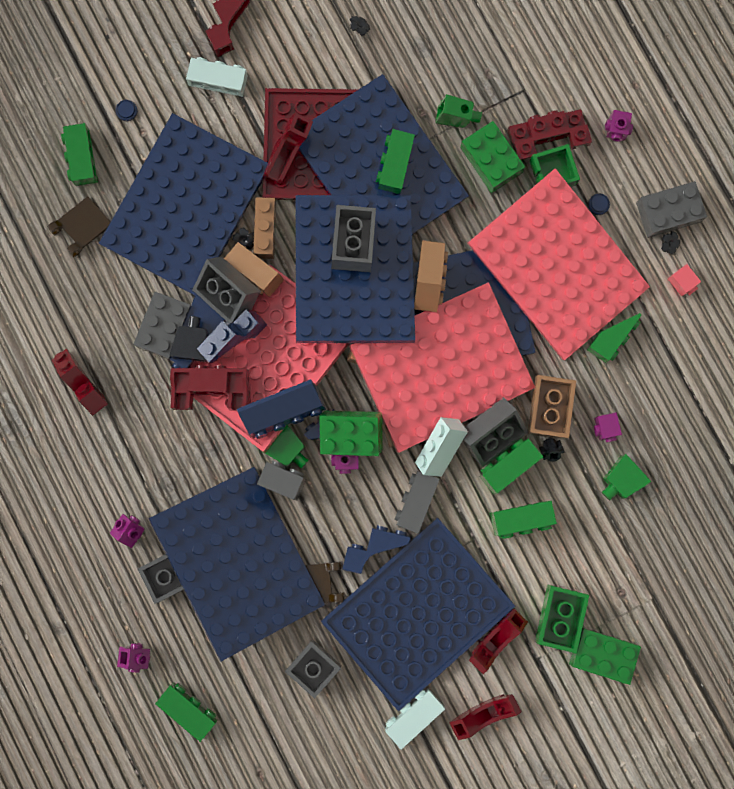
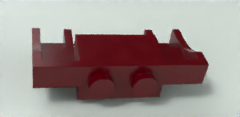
M581 109L566 113L554 110L544 116L534 115L527 122L509 126L507 129L514 151L521 161L522 159L531 158L533 154H537L536 145L569 137L572 150L576 149L577 146L585 144L590 146L592 143L587 124L585 125Z
M198 365L196 368H171L170 408L173 410H193L194 395H228L227 408L230 411H237L238 408L250 404V391L248 390L249 370L247 368H227L222 365H217L215 368H208L204 365Z

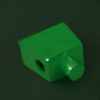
M446 94L438 105L435 124L465 128L470 121L480 123L482 112L473 110L474 103L472 101Z
M286 425V428L282 430L265 454L287 467L294 462L302 469L309 461L301 453L305 449V445L291 428Z
M623 454L603 478L609 486L602 491V494L609 501L616 494L621 499H625L649 484L651 480L627 454Z

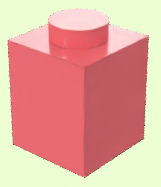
M688 264L668 278V281L681 296L686 293L691 295L698 289L696 285L701 282Z

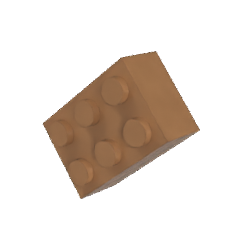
M422 240L414 302L415 310L437 312L438 304L442 305L443 293H440V291L445 290L446 279H442V277H446L447 265L443 264L447 263L448 259L445 243Z
M537 375L534 378L535 387L532 393L528 424L529 433L527 434L568 439L576 380Z

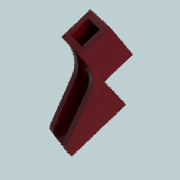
M216 0L213 3L221 24L210 26L206 30V34L217 57L234 50L230 39V32L250 4V0Z
M295 113L289 119L283 136L275 143L263 176L282 183L299 147L307 139L313 123L312 120L298 113Z
M68 349L55 355L52 362L60 378L72 389L78 401L92 416L108 405L103 394L91 382Z

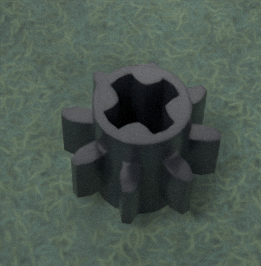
M553 438L543 441V446L539 447L543 460L547 459L550 462L558 461L561 459V454L565 453L561 440L556 441Z

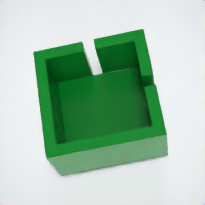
M569 144L533 154L529 160L534 177L538 176L535 180L536 184L553 169L559 172L570 187L576 186L580 181Z

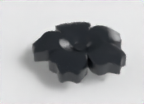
M352 16L350 18V29L352 31H357L361 36H365L366 32L370 31V25L363 17Z
M240 228L239 233L236 232L232 240L236 242L235 245L239 242L245 248L252 249L254 247L252 243L254 242V232L249 233V230Z
M671 231L670 234L663 235L662 251L670 255L674 254L676 248L680 246L677 233Z

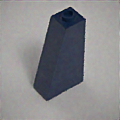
M196 294L183 326L188 327L189 316L200 317V328L206 329L208 335H210L222 321L226 320ZM170 357V360L174 362L172 366L175 368H189L194 362Z

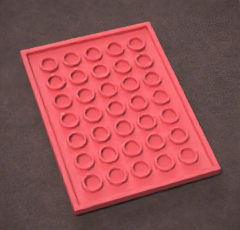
M553 169L467 242L562 360H566L650 287L556 169Z
M271 265L269 266L276 270L284 281L270 297L265 293L259 294L252 308V311H256L267 326L256 338L243 340L213 363L194 361L189 367L196 368L198 365H204L208 368H215L217 365H222L227 368H247L249 370L248 390L250 391V403L310 379L317 386L350 344L296 343V283ZM194 395L193 397L264 453L282 432V430L276 432L273 430L268 432L267 436L263 438H253L249 435L238 412L230 411L227 408L228 395Z
M489 282L442 303V305H438L437 312L424 311L415 315V343H354L349 345L376 407L382 413V420L397 453L429 439L440 417L459 419L463 423L485 412L503 397L509 401L535 387Z

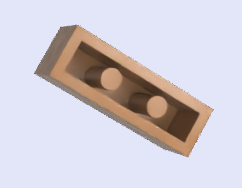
M256 197L253 254L260 259H274L275 198Z
M239 242L224 258L261 291L260 295L265 293L270 297L284 281L276 270Z

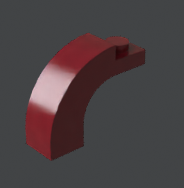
M515 609L511 610L479 642L473 650L469 661L482 674L487 672L499 653L522 633L528 621Z
M502 694L470 708L449 723L457 739L462 740L472 737L494 722L517 716L522 711L513 694L506 696Z

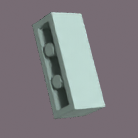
M197 57V59L191 58L186 80L188 85L192 87L243 97L248 75L246 69L240 65L229 66L221 61H215L214 63L209 62L205 58Z
M440 417L415 462L423 475L442 477L468 432L459 419Z
M429 688L426 691L423 689L416 695V700L412 704H406L400 710L402 712L396 718L395 716L391 717L385 723L387 725L385 732L400 749L404 748L445 710L444 705Z

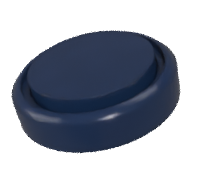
M126 99L117 104L116 114L122 121H131L137 116L138 109L133 101Z
M601 193L591 196L588 201L590 212L595 215L605 214L610 208L609 198Z

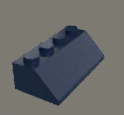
M310 379L237 409V412L249 435L260 439L267 436V433L274 430L276 432L285 429V425L290 423L298 424L304 421L303 418L318 416L322 414L323 410H326L319 388Z

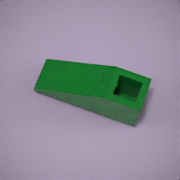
M639 313L600 332L587 351L604 363L609 360L613 361L619 354V351H617L619 346H624L629 340L630 336L628 334L631 329L635 331L641 323L639 318L642 314Z

